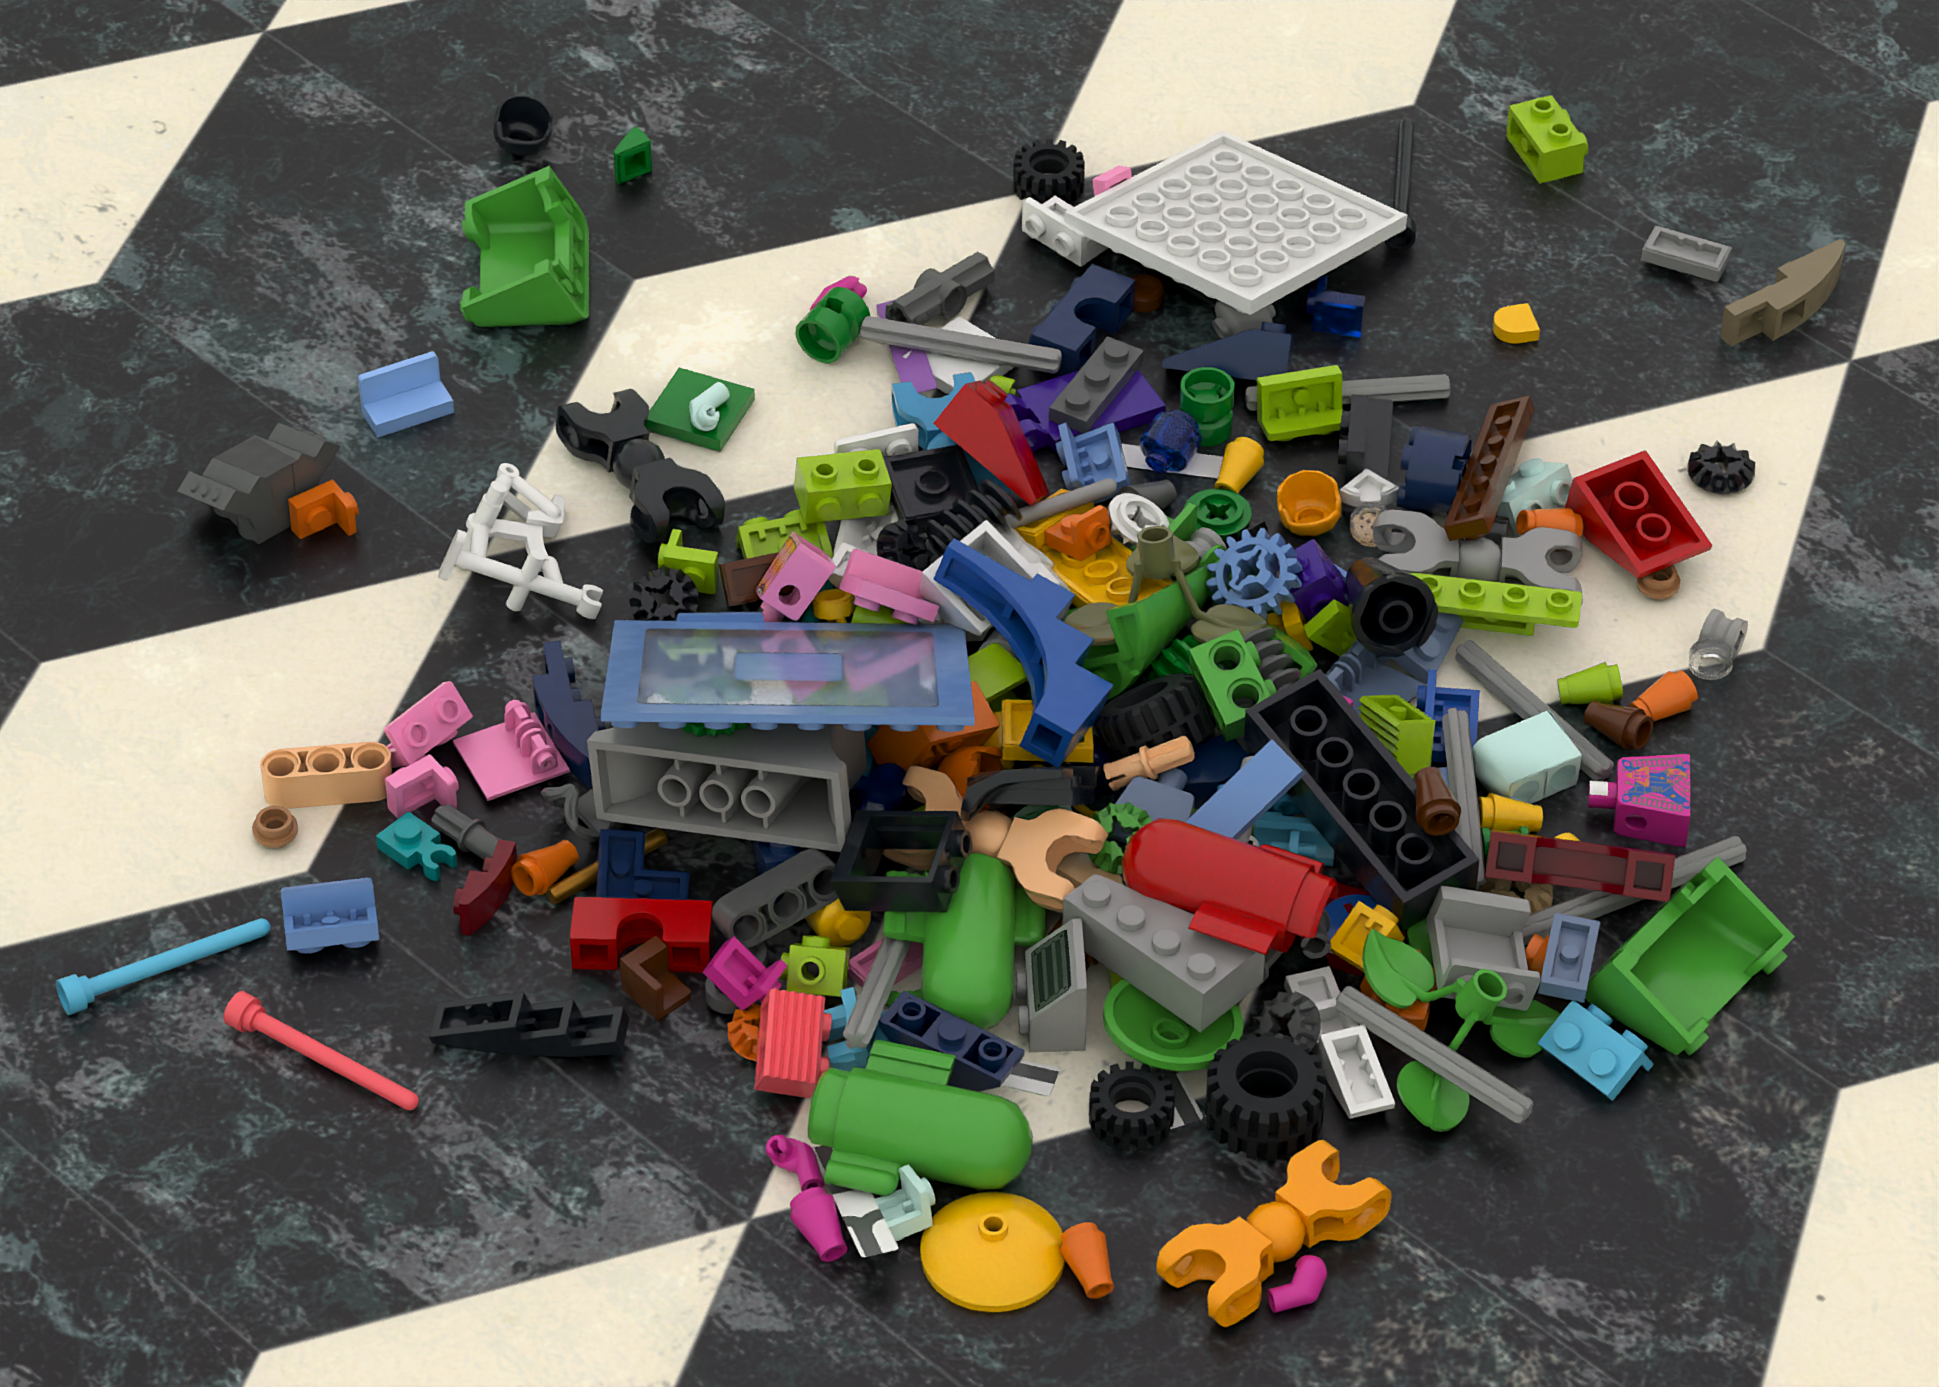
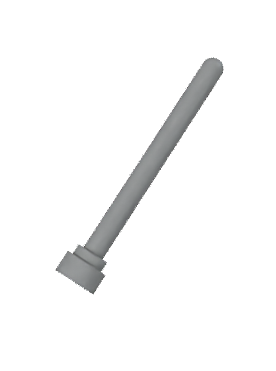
M1107 478L1040 501L1032 506L1020 508L1019 511L1023 517L1020 521L1009 514L1005 517L1008 525L1015 529L1110 496L1116 492L1117 483L1115 480ZM925 532V533L919 534V536H920V537H927V534H926V532ZM927 539L925 544L927 550L934 553L932 558L929 560V562L932 564L937 559H939V557L932 548L929 540Z

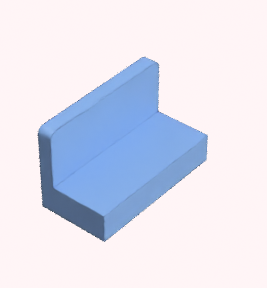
M433 351L358 376L361 413L377 438L454 413L453 399L440 380L439 360Z

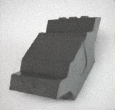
M277 423L268 439L254 435L212 458L203 475L189 471L177 492L213 506L216 514L229 518L238 526V532L242 537L260 544L291 527L288 499L319 485L320 478L340 446L327 441L323 436L300 427H290Z

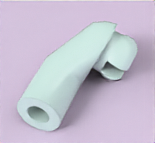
M717 382L691 400L689 404L691 422L697 429L710 431L717 426L720 415L719 411L716 412V408L730 398L729 391L724 384Z

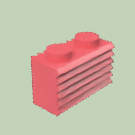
M777 988L769 990L760 1008L755 1090L804 1098L812 1096L820 1076L828 1069L829 1065L828 1057L821 1056L822 1041L827 1042L832 1024L831 1014L824 1013V996L806 995L804 992H788L787 990H778Z

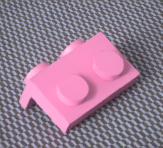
M859 549L852 550L839 589L856 595L853 604L876 612L879 611L881 604L894 609L892 617L917 625L919 617L934 622L939 609V605L924 600V597L919 593L923 571Z
M451 681L440 684L384 728V732L391 742L386 747L389 748L391 753L392 768L407 767L424 758L426 753L433 747L440 746L454 738L458 734L457 729L473 717Z

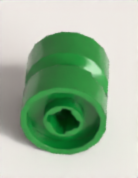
M843 287L832 288L796 326L795 335L797 342L806 354L818 362L828 364L835 362L852 342L859 337L862 321L865 317L871 316L869 308L864 300L855 292Z
M1200 367L1189 371L1182 378L1180 386L1179 433L1189 443L1197 446L1211 447L1225 442L1230 437L1233 424L1234 381L1229 374L1213 367Z

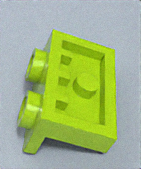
M800 509L787 513L784 518L768 521L766 517H757L747 520L743 523V526H738L735 542L737 549L742 550L744 559L779 552L792 531L827 553L831 559L833 558L825 522L805 524Z

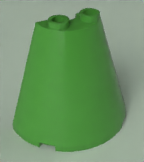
M1208 565L1193 568L1184 574L1199 609L1214 595L1206 584V581L1211 579L1210 572L1207 569ZM1178 580L1141 601L1118 605L1107 610L1106 614L1116 643L1105 646H1091L1082 667L1113 684L1107 700L1130 688L1162 652L1161 649H1165L1193 618ZM1079 608L1069 609L1066 617Z

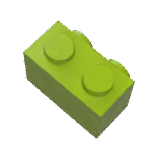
M1552 95L1509 106L1506 137L1540 184L1583 173L1584 157L1588 154L1587 139L1582 132H1578L1571 122L1568 112L1559 106Z
M880 449L797 457L794 491L805 524L889 514L892 483Z

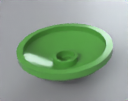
M1122 979L1111 988L1106 996L1103 1008V1024L1112 1041L1133 1059L1147 1066L1165 1071L1191 1072L1208 1068L1209 1063L1214 1062V1054L1219 1049L1226 1050L1227 1042L1233 1039L1241 1041L1243 1032V1017L1237 1004L1202 1032H1199L1125 979Z

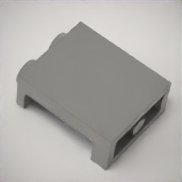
M1441 885L1427 915L1437 990L1454 984L1458 978L1468 982L1478 970L1489 969L1499 974L1507 986V995L1497 1006L1527 1011L1541 982L1539 972L1528 970L1522 931L1531 914L1529 900ZM1455 992L1443 998L1456 1000L1457 993Z

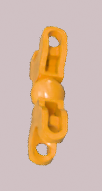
M1316 1141L1291 1157L1287 1167L1288 1180L1283 1187L1275 1192L1276 1202L1259 1205L1247 1217V1221L1239 1216L1228 1224L1217 1225L1207 1223L1192 1225L1167 1242L1160 1250L1156 1264L1157 1274L1171 1286L1177 1288L1196 1280L1214 1281L1215 1283L1209 1288L1207 1296L1208 1316L1221 1326L1229 1327L1259 1307L1262 1298L1261 1285L1266 1278L1274 1273L1273 1263L1291 1259L1302 1248V1244L1311 1248L1313 1245L1324 1240L1348 1241L1360 1238L1387 1216L1392 1198L1391 1190L1377 1179L1371 1177L1352 1185L1335 1184L1334 1182L1337 1180L1340 1171L1339 1150L1327 1141Z

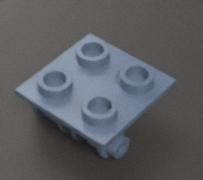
M1357 639L1353 643L1352 648L1331 666V669L1325 674L1342 696L1353 700V709L1358 715L1361 712L1357 708L1362 705L1358 700L1362 696L1400 695V698H1404L1405 701L1410 703L1417 696L1418 685L1425 684L1376 661L1377 655L1366 650Z

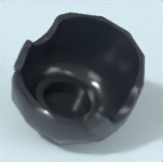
M527 95L510 96L501 101L496 108L493 121L495 141L498 142L499 147L508 153L519 156L537 155L548 145L551 139L553 113L541 100Z

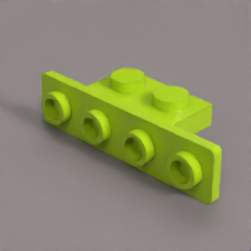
M1409 573L1424 581L1431 589L1437 603L1438 612L1456 614L1464 620L1460 628L1533 636L1535 623L1571 628L1579 626L1582 593L1579 591Z

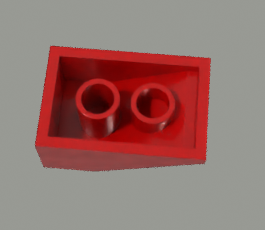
M978 380L964 384L933 424L1030 506L1045 500L1050 495V492L1013 407L1004 401L1008 395L990 380L986 383Z
M1646 450L1577 476L1572 480L1565 508L1572 509L1574 513L1582 517L1583 536L1638 579L1707 552L1712 548V543Z

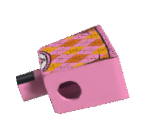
M792 531L756 588L759 598L763 600L756 612L764 614V622H781L785 615L797 622L836 568L830 556ZM783 586H794L793 591L789 595H779V591Z

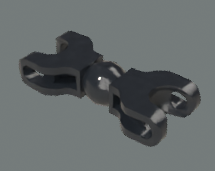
M626 389L614 392V402L610 413L600 414L589 411L579 402L558 406L556 412V433L559 439L573 456L585 461L596 462L602 465L608 472L614 471L619 483L630 489L629 498L634 503V506L631 509L629 524L644 542L650 544L665 540L670 517L689 519L701 529L718 526L723 523L725 500L711 478L700 471L677 465L671 457L665 459L660 447L649 441L650 432L645 427L649 416V406L635 390Z

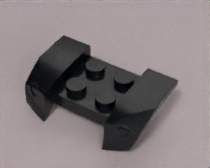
M1072 765L1060 766L1059 768L1047 766L997 770L972 775L967 778L966 793L961 807V820L970 821L983 809L986 803H989L988 811H999L1001 813L1005 809H1011L1016 804L1074 806L1095 803L1097 776L1105 775L1104 766Z

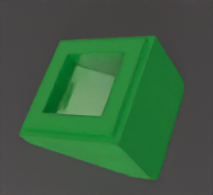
M637 126L633 127L613 151L615 182L618 185L652 171L651 140Z

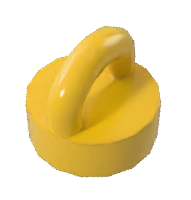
M841 589L821 591L812 600L813 614L816 618L827 620L828 623H847L846 617L852 615L856 608V604H853L855 595Z

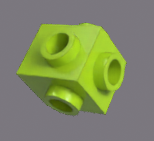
M803 935L802 943H794L790 945V953H782L781 960L787 967L780 975V980L787 981L786 990L788 992H804L806 995L814 994L815 996L822 995L824 997L826 995L842 997L840 990L847 989L850 948L830 946L829 937ZM810 962L818 965L820 970L818 977L813 976L809 972L808 965Z

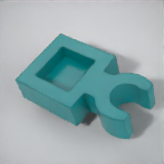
M409 811L376 835L377 848L407 870H410L419 863L423 866L424 875L432 881L441 879L440 868L436 863H446L453 869L457 866L455 850L449 845L441 844L440 833Z

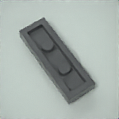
M1107 337L1049 407V420L1058 424L1067 423L1069 428L1081 433H1087L1143 364L1144 350Z

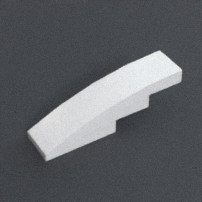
M1330 966L1286 976L1284 983L1286 992L1294 993L1297 991L1307 996L1315 1003L1319 1010L1321 1030L1312 1052L1313 1055H1317L1321 1060V1069L1325 1070L1326 1080L1349 1119L1393 1109L1395 1101L1365 1025H1358L1357 1022L1339 1012L1335 1007L1336 998L1340 991Z

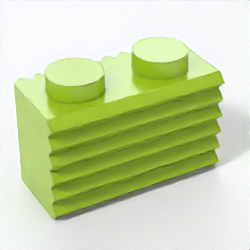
M1400 695L1362 696L1358 700L1362 704L1357 708L1361 712L1359 716L1408 775L1413 779L1420 769L1430 767L1436 720H1431V717L1421 712L1420 709H1416V706H1412L1404 698H1400Z

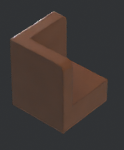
M657 936L620 959L622 990L655 1020H660L691 999V990L669 971L668 946Z

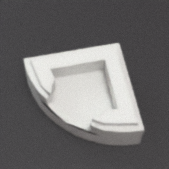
M1366 468L1340 489L1341 502L1360 508L1382 507L1397 500L1399 487Z

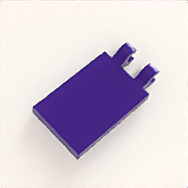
M1137 370L1089 431L1114 423L1118 432H1122L1165 418L1166 405L1141 372ZM1079 371L1018 389L1017 397L1007 394L1008 396L1004 401L1013 407L1032 453L1045 446H1049L1054 453L1057 452L1056 443L1061 441L1058 427L1060 424L1049 420V407ZM1070 428L1074 437L1084 434Z

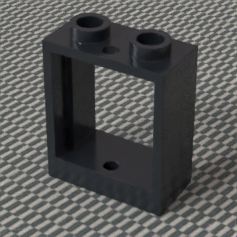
M856 810L830 882L845 911L947 912L952 895L959 888V875L965 858H968L971 854L972 837L970 832L965 829L957 811ZM884 849L937 850L927 877L875 876Z

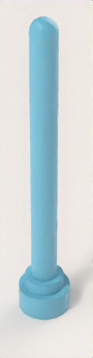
M260 918L89 979L85 975L78 977L76 974L56 980L60 1002L68 1015L80 1012L88 1008V1003L95 1001L94 996L264 937L270 932V923L266 919Z

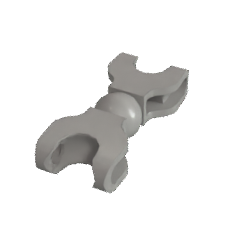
M1386 510L1380 513L1374 520L1373 538L1375 544L1380 550L1392 553L1384 554L1379 560L1407 573L1563 589L1582 593L1580 582L1573 576L1563 574L1575 569L1582 557V542L1578 535L1573 532L1538 527L1527 531L1518 538L1502 537L1499 548L1493 541L1484 537L1470 541L1464 540L1460 543L1459 539L1449 541L1445 529L1440 527L1432 518L1420 512ZM1388 529H1399V530H1401L1402 532H1389V531H1387V530H1388ZM1557 549H1566V550H1568V551H1566V552H1564V553H1561V552H1556L1555 550H1557Z

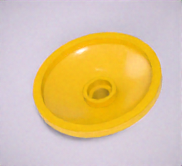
M981 1192L950 1202L932 1217L933 1226L924 1230L921 1239V1265L927 1280L933 1288L949 1301L976 1311L1006 1312L1036 1302L1055 1286L1065 1266V1259L1060 1253L1062 1245L1060 1237L1063 1232L1054 1217L1037 1203L1010 1193Z

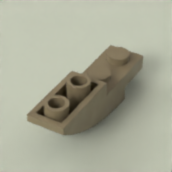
M1839 239L1792 262H1787L1777 269L1775 284L1768 285L1760 291L1725 306L1720 338L1730 347L1761 332L1774 341L1804 323L1818 311L1836 287L1841 275L1846 243Z

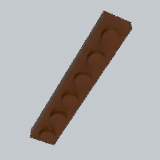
M1530 395L1490 405L1444 524L1449 541L1462 538L1468 541L1476 540L1490 532L1535 411Z

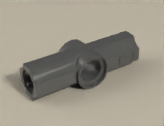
M980 252L974 253L943 272L933 268L927 269L918 277L913 290L886 305L885 317L888 320L922 325L939 314L946 318H953L964 308L969 296L995 281V269L989 263L988 257Z

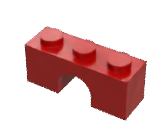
M574 897L570 931L572 969L618 970L620 955L626 948L635 944L645 943L657 936L668 946L670 972L702 973L712 958L714 923L712 920L713 901Z

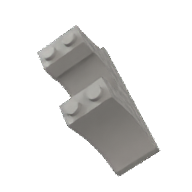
M639 722V726L633 728L613 727L595 731L587 740L597 820L841 852L852 823L849 791L867 770L864 731L847 730L844 728V724H825V728L820 730L799 729L797 724L779 723L776 729L760 730L752 728L751 723H746L745 728L734 730L732 735L719 734L714 738L712 735L697 737L694 732L688 733L683 731L682 728H661L658 726V722Z

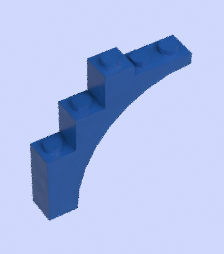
M954 538L947 546L933 580L963 598L986 617L1007 640L1022 663L1031 686L1032 717L1019 746L1059 768L1097 721L1113 687V684L1082 668L1094 639L1063 622L1075 594L1038 573L1030 581Z

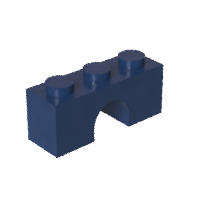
M1094 264L1081 277L1075 278L1069 292L1061 301L1057 300L1053 304L1050 314L1041 324L1035 325L1029 337L1030 345L1061 351V365L1057 373L1054 374L1063 376L1079 371L1095 352L1096 328L1113 334L1119 330L1134 312L1135 280Z

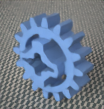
M1260 528L1256 537H1252L1247 529L1243 530L1242 540L1238 542L1231 536L1226 538L1229 548L1226 551L1216 548L1214 553L1220 560L1218 563L1208 564L1207 566L1209 572L1214 576V578L1206 581L1208 588L1214 593L1212 596L1214 602L1217 605L1230 604L1244 607L1260 615L1265 620H1267V611L1273 610L1277 615H1281L1282 608L1279 604L1283 600L1293 603L1295 599L1289 591L1291 588H1299L1302 585V582L1295 574L1303 569L1297 558H1295L1297 553L1290 543L1286 544L1285 540L1278 533L1270 538L1265 528ZM1280 569V575L1277 578L1276 573ZM1232 573V579L1229 582V576Z

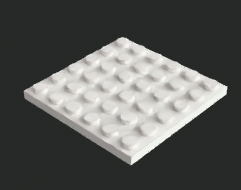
M1221 131L1065 211L1064 222L1081 231L1087 239H1092L1105 245L1115 253L1128 256L1147 268L1155 269L1171 277L1178 283L1186 284L1203 292L1209 298L1217 299L1234 307L1238 312L1251 315L1406 229L1407 215Z

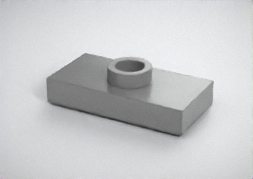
M1655 226L1642 249L1641 260L1681 273L1718 282L1731 258L1732 247Z

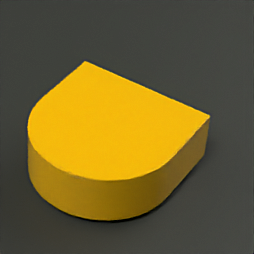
M1528 303L1503 307L1494 315L1493 333L1498 339L1511 344L1539 340L1540 329Z

